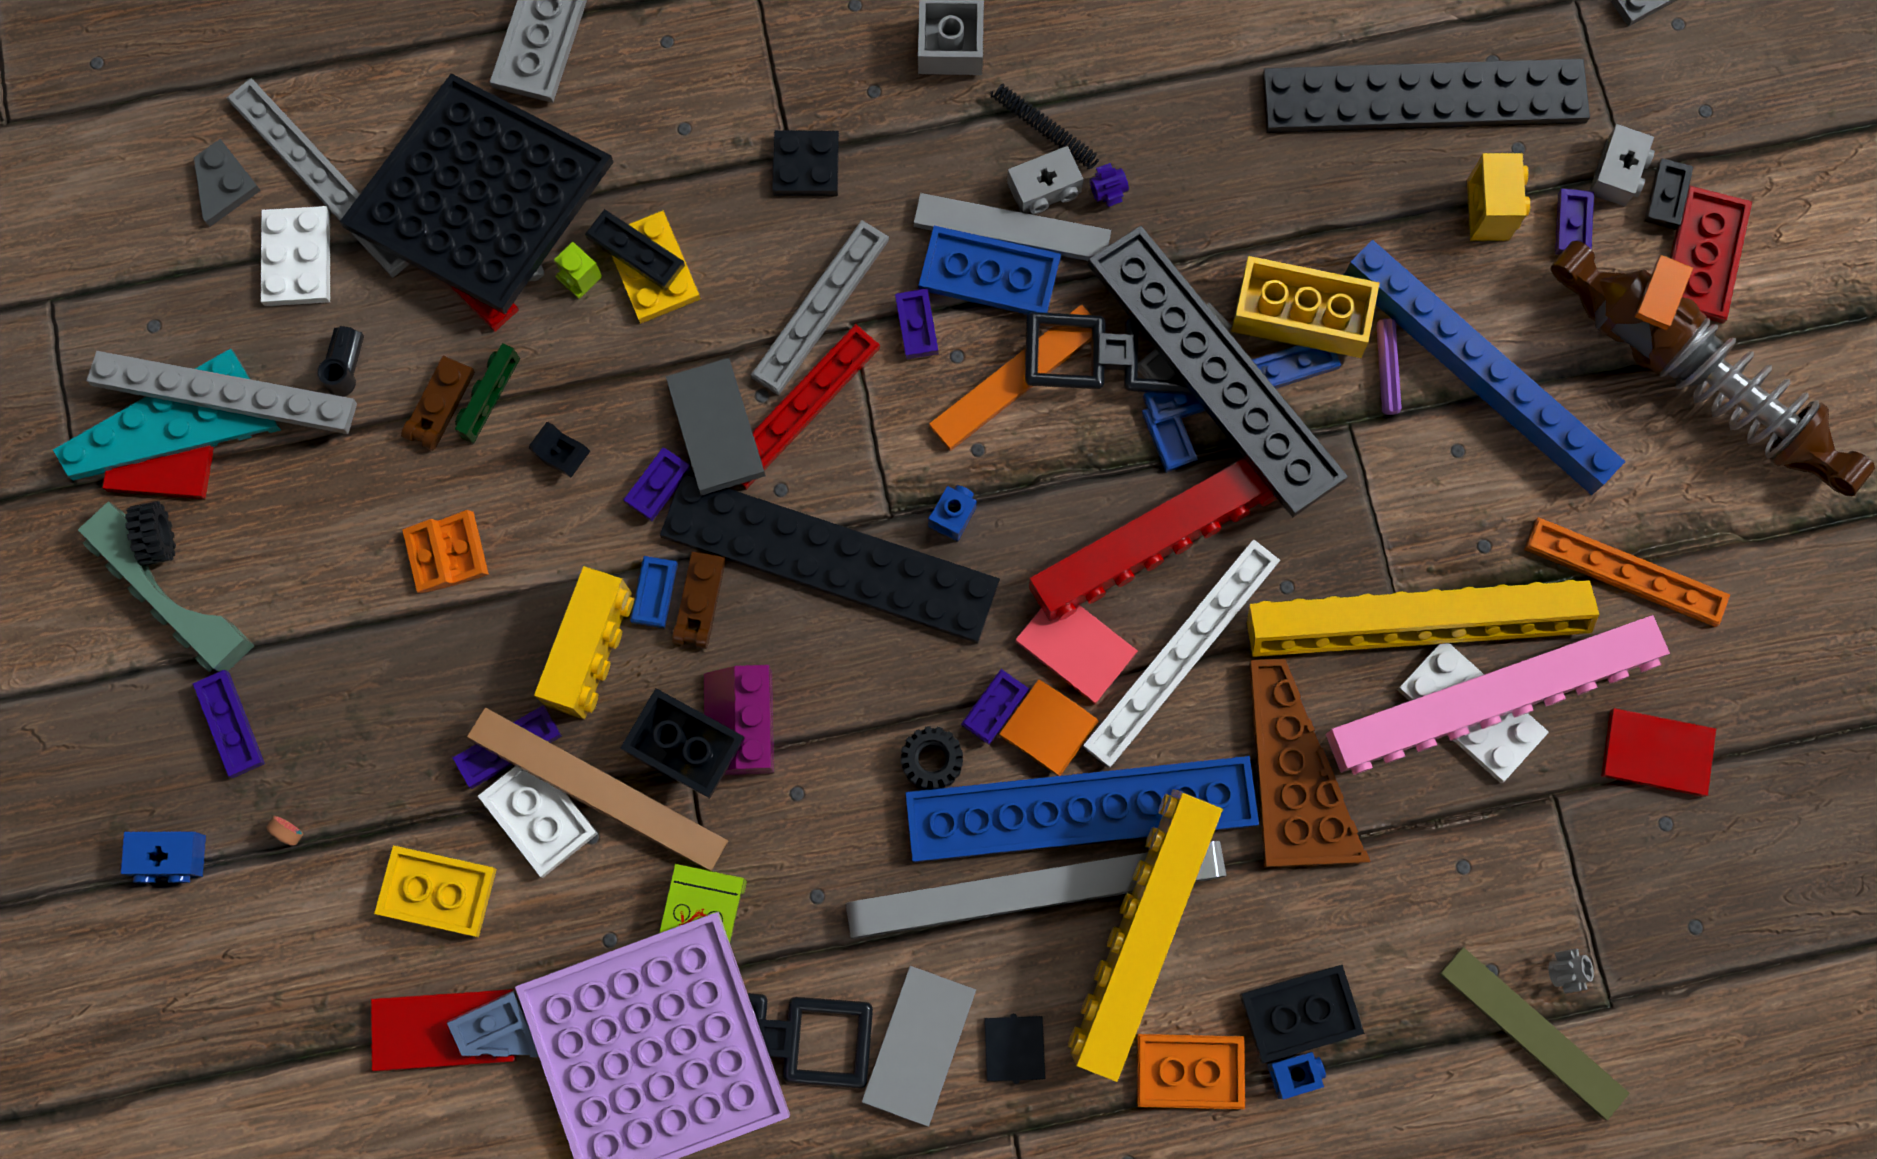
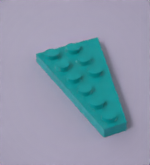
M231 348L195 368L197 370L250 379ZM146 396L58 446L53 451L67 476L72 480L105 473V471L112 470V468L132 463L136 464L149 459L165 457L209 445L215 447L220 442L236 438L240 441L252 438L251 435L266 431L273 433L281 431L275 420Z

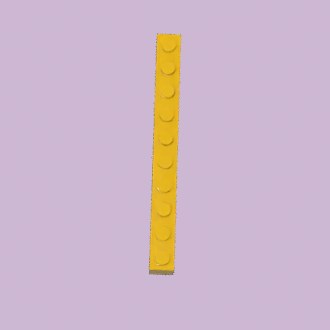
M1566 580L1558 583L1543 584L1533 582L1528 585L1515 586L1502 584L1486 588L1464 587L1457 590L1443 591L1432 589L1427 592L1414 593L1401 591L1385 595L1363 594L1356 597L1342 598L1331 596L1325 599H1294L1284 602L1261 601L1249 605L1247 628L1252 656L1257 657L1588 634L1593 632L1600 614L1590 580Z

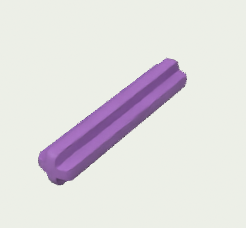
M1380 319L1376 328L1382 412L1386 415L1398 414L1402 409L1396 322L1394 319Z

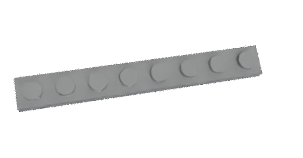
M96 351L87 378V382L94 387L344 434L349 433L357 406L356 401L352 398Z

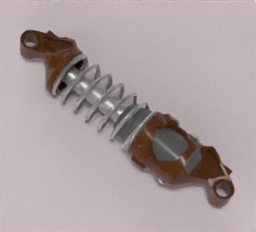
M1580 241L1570 242L1550 267L1552 274L1560 283L1579 295L1588 317L1595 321V328L1617 342L1628 343L1632 349V356L1638 365L1649 368L1656 374L1660 373V377L1668 374L1674 379L1677 378L1676 389H1683L1688 385H1698L1693 395L1694 403L1703 402L1717 390L1720 391L1711 409L1712 417L1724 414L1737 404L1738 406L1729 422L1730 430L1740 429L1754 418L1756 419L1747 435L1748 444L1758 443L1774 432L1767 443L1765 453L1768 459L1771 458V462L1775 465H1784L1789 469L1813 473L1834 491L1850 497L1855 496L1875 470L1872 460L1862 453L1856 451L1848 453L1836 451L1829 429V409L1822 402L1819 403V400L1812 401L1796 415V412L1808 399V393H1803L1787 408L1778 399L1790 385V379L1783 380L1771 394L1760 387L1772 371V365L1765 366L1752 380L1742 374L1754 357V351L1746 353L1734 366L1726 362L1724 359L1735 345L1736 338H1730L1724 343L1716 337L1715 333L1718 325L1714 324L1709 327L1710 318H1706L1707 316L1700 311L1693 300L1681 298L1671 326L1668 330H1664L1635 318L1651 276L1645 269L1627 273L1600 272L1597 270L1594 262V252ZM1707 383L1712 385L1711 388L1701 395ZM1725 396L1728 397L1730 401L1719 408ZM1743 410L1749 413L1742 420L1737 422ZM1761 423L1767 427L1764 431H1762L1760 434L1754 437Z

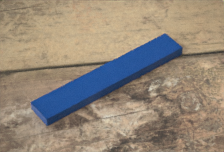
M1298 345L1252 359L1275 389L1331 372L1341 367L1337 353ZM1152 392L1143 394L1146 408L1149 409L1156 426L1173 421L1176 417L1184 418L1205 411L1193 395ZM1174 400L1177 410L1171 411L1170 408L1158 412L1156 405Z

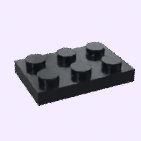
M1343 964L1240 994L1261 1064L1365 1034Z

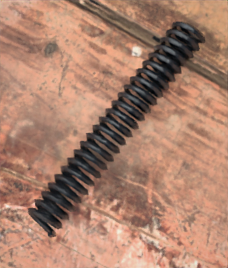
M1004 83L998 87L994 95L993 91L990 92L991 98H994L995 101H998L999 104H1002L1011 113L1014 112L1015 116L1018 115L1019 119L1022 118L1023 122L1026 121L1027 125L1030 124L1031 128L1034 127L1035 131L1038 130L1039 134L1042 133L1043 137L1046 136V139H1050L1051 143L1054 142L1055 146L1058 145L1059 149L1065 147L1068 143L1069 149L1073 146L1070 151L1072 156L1079 163H1082L1083 166H1087V169H1092L1099 162V159H1096L1090 166V163L1097 156V152L1093 153V149L1088 151L1089 146L1084 148L1085 143L1080 145L1081 140L1076 142L1077 137L1072 139L1073 134L1068 136L1069 131L1064 133L1065 128L1060 130L1061 125L1056 127L1057 122L1052 124V119L1048 121V116L1044 118V113L1040 115V110L1036 112V107L1032 109V104L1028 106V101L1024 103L1025 99L1022 98L1020 100L1021 96H1017L1016 92L1013 93L1012 89L1009 90L1008 86L1005 87Z

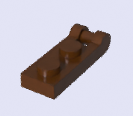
M443 355L411 418L404 424L401 437L409 441H420L423 447L433 451L439 444L475 374L474 369ZM425 421L432 424L428 430L422 428Z
M698 552L691 553L677 623L673 632L672 642L674 644L684 645L685 642L696 644L697 648L707 649L726 563L725 557ZM689 621L701 623L699 630L688 629Z

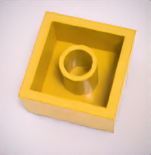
M1483 153L1467 179L1470 241H1509L1515 231L1520 228L1524 218L1529 215L1530 198L1525 196V186L1528 182V167L1523 165V153Z

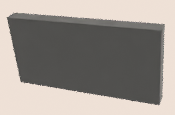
M726 358L666 376L700 494L705 495L765 477L764 468L730 359Z

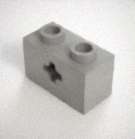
M1616 124L1606 139L1589 191L1594 192L1596 197L1622 206H1626L1633 196L1638 197L1645 183V179L1641 178L1643 169H1648L1655 153L1654 150L1650 149L1654 137Z
M1065 146L1008 169L1007 184L1021 213L1038 214L1045 211L1053 203L1058 201L1069 202L1075 199L1082 192L1083 177L1069 147Z

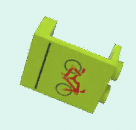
M675 864L659 933L719 911L730 943L741 894L744 895L747 881L741 877Z

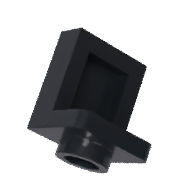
M549 422L545 423L529 445V449L545 464L570 478L590 453V450L584 444L563 434Z

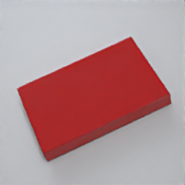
M209 445L165 457L149 459L136 464L132 463L112 468V470L105 471L102 489L107 492L206 499L214 447Z
M1613 708L1610 710L1601 777L1706 797L1709 792L1717 729Z

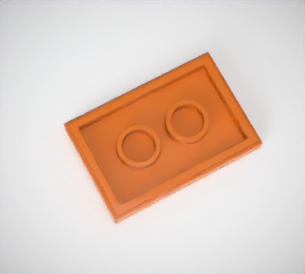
M1137 1034V1107L1245 1109L1244 1036Z

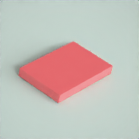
M1080 605L1076 606L1077 611L1068 618L1059 620L1056 617L1049 621L1041 608L1016 638L1015 642L1096 705L1134 658L1138 650Z

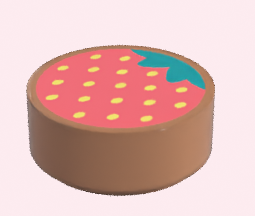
M273 816L266 826L267 831L272 836L290 846L297 845L303 836V832L278 816Z

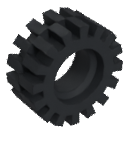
M154 501L127 508V514L125 515V519L128 522L125 523V526L129 531L127 538L131 540L130 548L132 552L135 551L134 557L136 560H139V564L146 566L173 560V556H175L174 549L176 548V543L173 541L175 536L174 532L171 531L173 526L171 521L168 520L169 515L165 511L164 505L160 504L159 501Z
M927 726L923 730L918 729L914 731V734L905 740L906 743L901 750L902 769L909 782L915 784L917 788L927 790L945 788L947 785L953 784L957 776L959 777L963 766V751L958 739H955L950 731L946 732L941 727L931 728V726ZM936 746L944 752L946 761L940 770L929 772L920 766L918 757L924 748Z

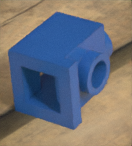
M956 485L955 489L947 486L933 513L928 518L929 528L958 542L977 508V501L972 499L974 493L961 485ZM954 503L960 506L961 509L954 513L949 511L948 506Z
M1306 1052L1267 1064L1278 1099L1284 1100L1324 1087L1322 1079L1326 1078L1324 1065L1320 1057H1314L1313 1052ZM1296 1067L1300 1068L1303 1073L1302 1079L1297 1082L1291 1077V1071Z

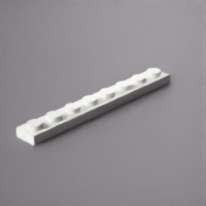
M1253 539L1083 745V748L1110 769L1277 566L1280 559Z

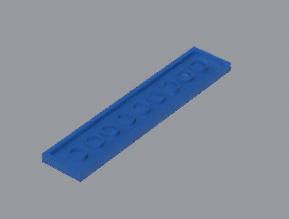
M1250 756L906 792L912 861L916 863L1148 838L1152 827L1158 828L1163 816L1158 811L1164 795H1171L1173 789L1222 808L1223 811L1215 831L1256 827L1259 825Z

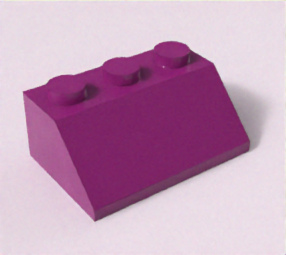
M732 666L704 673V715L745 737L724 775L774 773L773 682L770 666Z

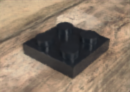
M774 130L773 195L838 196L839 131Z

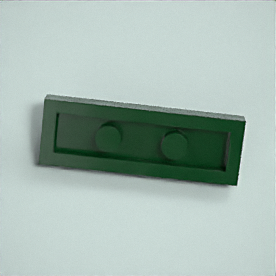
M502 343L499 350L494 351L490 355L487 362L488 369L483 379L477 380L471 392L472 398L467 408H462L456 417L455 430L462 439L472 444L475 443L520 361V357L514 348Z

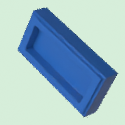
M1174 400L1156 405L1158 412L1170 408L1171 411L1177 410ZM1149 409L1142 410L1143 418L1166 473L1197 462L1198 458L1181 417H1176L1173 421L1156 426Z
M643 556L630 619L631 623L665 629L678 566L677 561Z

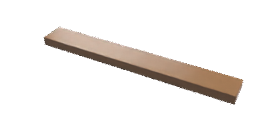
M486 707L467 736L469 741L704 870H713L728 843V840Z

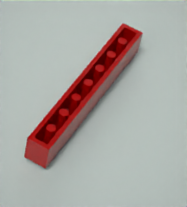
M1243 458L1029 579V589L1049 621L1056 617L1059 620L1066 619L1077 611V605L1086 601L1089 604L1098 601L1105 596V590L1114 585L1122 587L1135 578V573L1144 568L1147 571L1155 569L1164 562V557L1173 552L1176 555L1185 552L1193 545L1192 541L1201 536H1204L1205 539L1209 538L1222 529V524L1231 519L1233 522H1238L1251 512L1250 509L1258 504L1266 506L1277 498Z

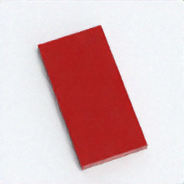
M1689 185L1681 224L1675 231L1670 259L1693 267L1682 298L1693 300L1700 311L1707 316L1706 318H1710V321L1724 324L1728 319L1753 201Z
M514 989L371 999L372 1071L515 1062L516 1055H508V1057L492 1056L491 1054L462 1056L447 1024L449 1020L512 992Z

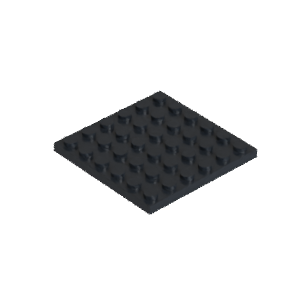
M451 73L340 220V223L344 229L493 309L506 314L614 161L612 155Z

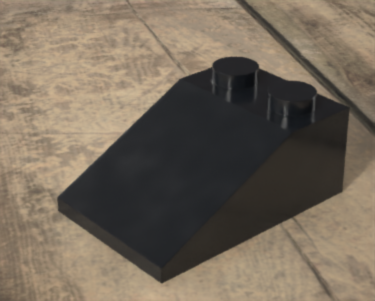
M655 688L620 749L656 771L710 799L745 737Z

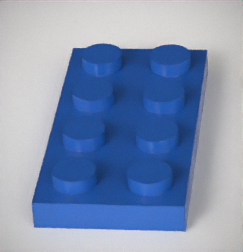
M934 225L918 287L919 290L928 289L930 293L1027 315L1030 312L1048 313L1061 254Z

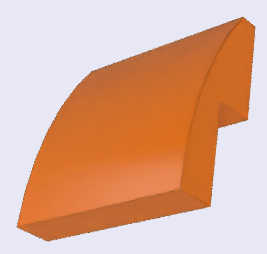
M465 510L438 521L429 519L402 529L417 593L439 590L489 575L474 512Z
M1038 679L999 735L1005 741L1028 754L1036 763L1055 775L1061 776L1099 721L1075 702Z

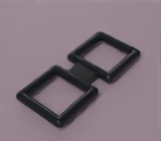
M1030 312L1026 317L1025 383L1027 385L1101 389L1104 386L1105 369L1124 370V387L1128 391L1193 395L1182 381L1138 378V331L1141 330L1131 318H1128L1125 322V334L1105 333V319L1102 316ZM1039 326L1091 328V376L1038 373Z
M747 993L769 1056L784 1057L782 1077L786 1083L859 1089L867 1085L873 1006L869 1002L793 997L789 1001L787 1021L766 1020L767 997L763 994ZM802 1012L858 1016L854 1073L797 1069Z

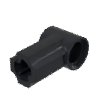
M340 326L334 328L326 359L318 367V377L331 395L345 397L356 386L354 373L364 335L362 332L356 331L351 327ZM343 373L339 380L331 381L334 375Z

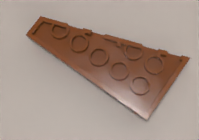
M1251 660L1249 662L1264 868L1370 863L1371 860L1357 834V827L1346 808L1343 794L1326 754L1316 737L1312 721L1307 716L1300 699L1301 695L1286 660Z

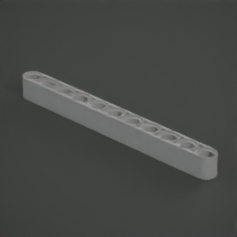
M1220 841L1210 842L1195 882L1227 876ZM1148 852L848 902L845 905L850 938L870 937L1133 893L1137 881L1133 880L1134 871L1140 860L1145 862Z

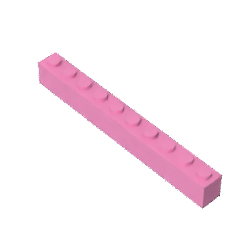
M1652 615L1331 729L1326 734L1340 772L1343 773L1351 770L1353 775H1357L1372 769L1371 762L1382 758L1385 764L1405 757L1403 751L1416 747L1417 752H1421L1438 745L1436 742L1438 738L1448 735L1449 740L1452 741L1470 734L1469 727L1480 724L1482 729L1497 725L1502 722L1500 716L1511 712L1514 718L1534 711L1532 705L1544 701L1547 707L1565 700L1564 694L1576 690L1577 694L1581 695L1598 688L1596 684L1598 681L1608 679L1609 684L1629 677V670L1639 667L1642 673L1661 666L1659 659L1670 654Z

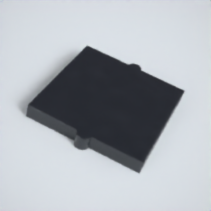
M1013 1013L1010 1017L984 1018L987 1081H1013L1014 1084H1018L1020 1080L1046 1079L1043 1016L1017 1017Z

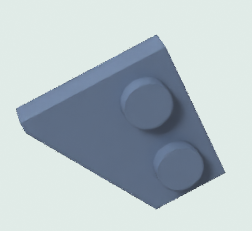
M515 990L447 1022L462 1056H480L481 1054L508 1057V1055L539 1056Z

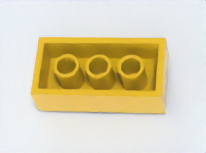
M1248 256L1231 332L1362 358L1369 342L1380 283Z
M583 566L534 694L546 707L584 720L588 712L592 713L594 711L599 696L598 693H595L599 681H604L608 675L611 664L610 661H607L611 649H616L622 637V630L619 629L623 617H629L634 604V598L631 597L632 592L622 578Z

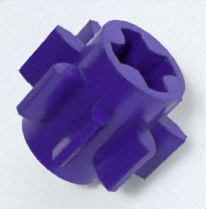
M1111 163L1097 167L1095 177L1090 178V187L1097 202L1103 200L1108 207L1123 202V193L1129 191L1128 181L1123 169L1112 168Z

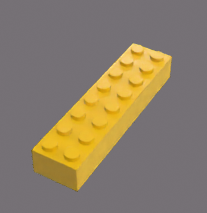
M1175 789L1172 790L1171 795H1164L1158 811L1163 816L1158 828L1152 827L1145 846L1150 848L1145 862L1142 860L1138 862L1133 874V880L1137 881L1132 895L1128 893L1125 895L1120 908V913L1124 915L1119 928L1114 926L1107 941V947L1111 948L1106 961L1100 960L1094 975V980L1098 981L1093 995L1087 994L1081 1009V1013L1084 1014L1083 1022L1080 1028L1074 1027L1068 1042V1047L1071 1048L1070 1053L1076 1066L1118 1082L1223 811L1222 808Z

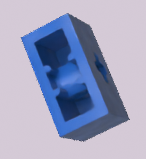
M124 832L121 874L133 877V883H155L156 877H168L169 883H190V877H203L206 835L197 832ZM167 853V860H162L161 862H159V857L165 856Z

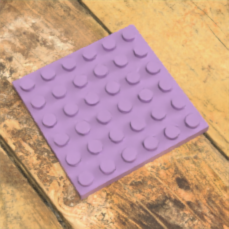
M719 911L515 987L574 1159H679L790 1117V1112Z

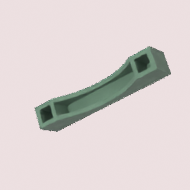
M108 501L78 529L86 538L83 542L84 546L95 556L98 557L102 554L109 561L105 567L119 580L124 577L131 584L127 589L135 598L142 603L147 600L154 607L150 610V613L164 626L169 623L176 630L172 635L180 644L187 649L192 646L199 653L195 659L209 672L213 669L219 672L222 670L229 671L255 645L232 622L224 617L190 611L171 600L155 581L149 566L140 565L139 560H136L134 557L135 551L132 552L130 548L131 540L127 538L129 531L125 526V523H128L125 519L126 514Z

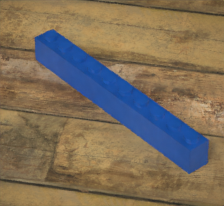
M1371 240L1350 262L1344 273L1345 276L1379 282L1376 306L1391 319H1394L1402 329L1589 494L1593 495L1626 462L1374 240Z

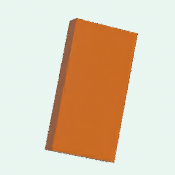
M1660 255L1648 281L1635 318L1668 330L1676 314L1693 267Z

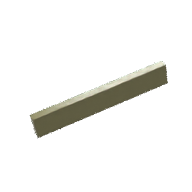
M1461 947L1440 971L1439 975L1603 1120H1609L1630 1094L1464 947Z

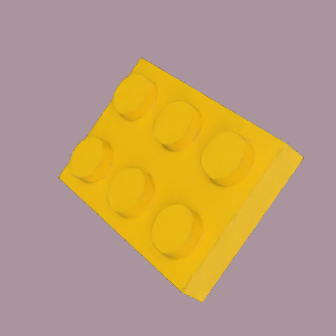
M664 210L628 224L685 263L684 268L665 291L612 256L640 324L701 300Z
M393 845L374 914L479 937L497 869Z

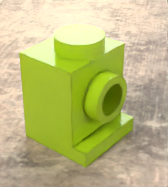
M574 242L554 259L559 269L555 276L556 279L578 299L602 278L596 262Z

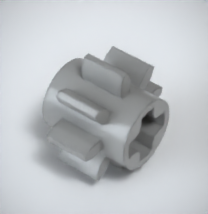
M1577 948L1555 952L1557 960L1550 961L1548 966L1549 976L1555 987L1563 986L1565 994L1587 990L1585 982H1591L1594 978V970L1587 955L1579 956Z

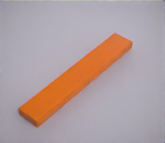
M1082 304L1070 313L1091 315ZM1053 326L1040 336L1038 373H1051L1092 340V329ZM1025 349L929 423L931 430L949 451H952L1033 387L1025 383Z
M1539 517L1533 524L1524 548L1525 551L1713 627L1720 625L1730 597L1728 593Z

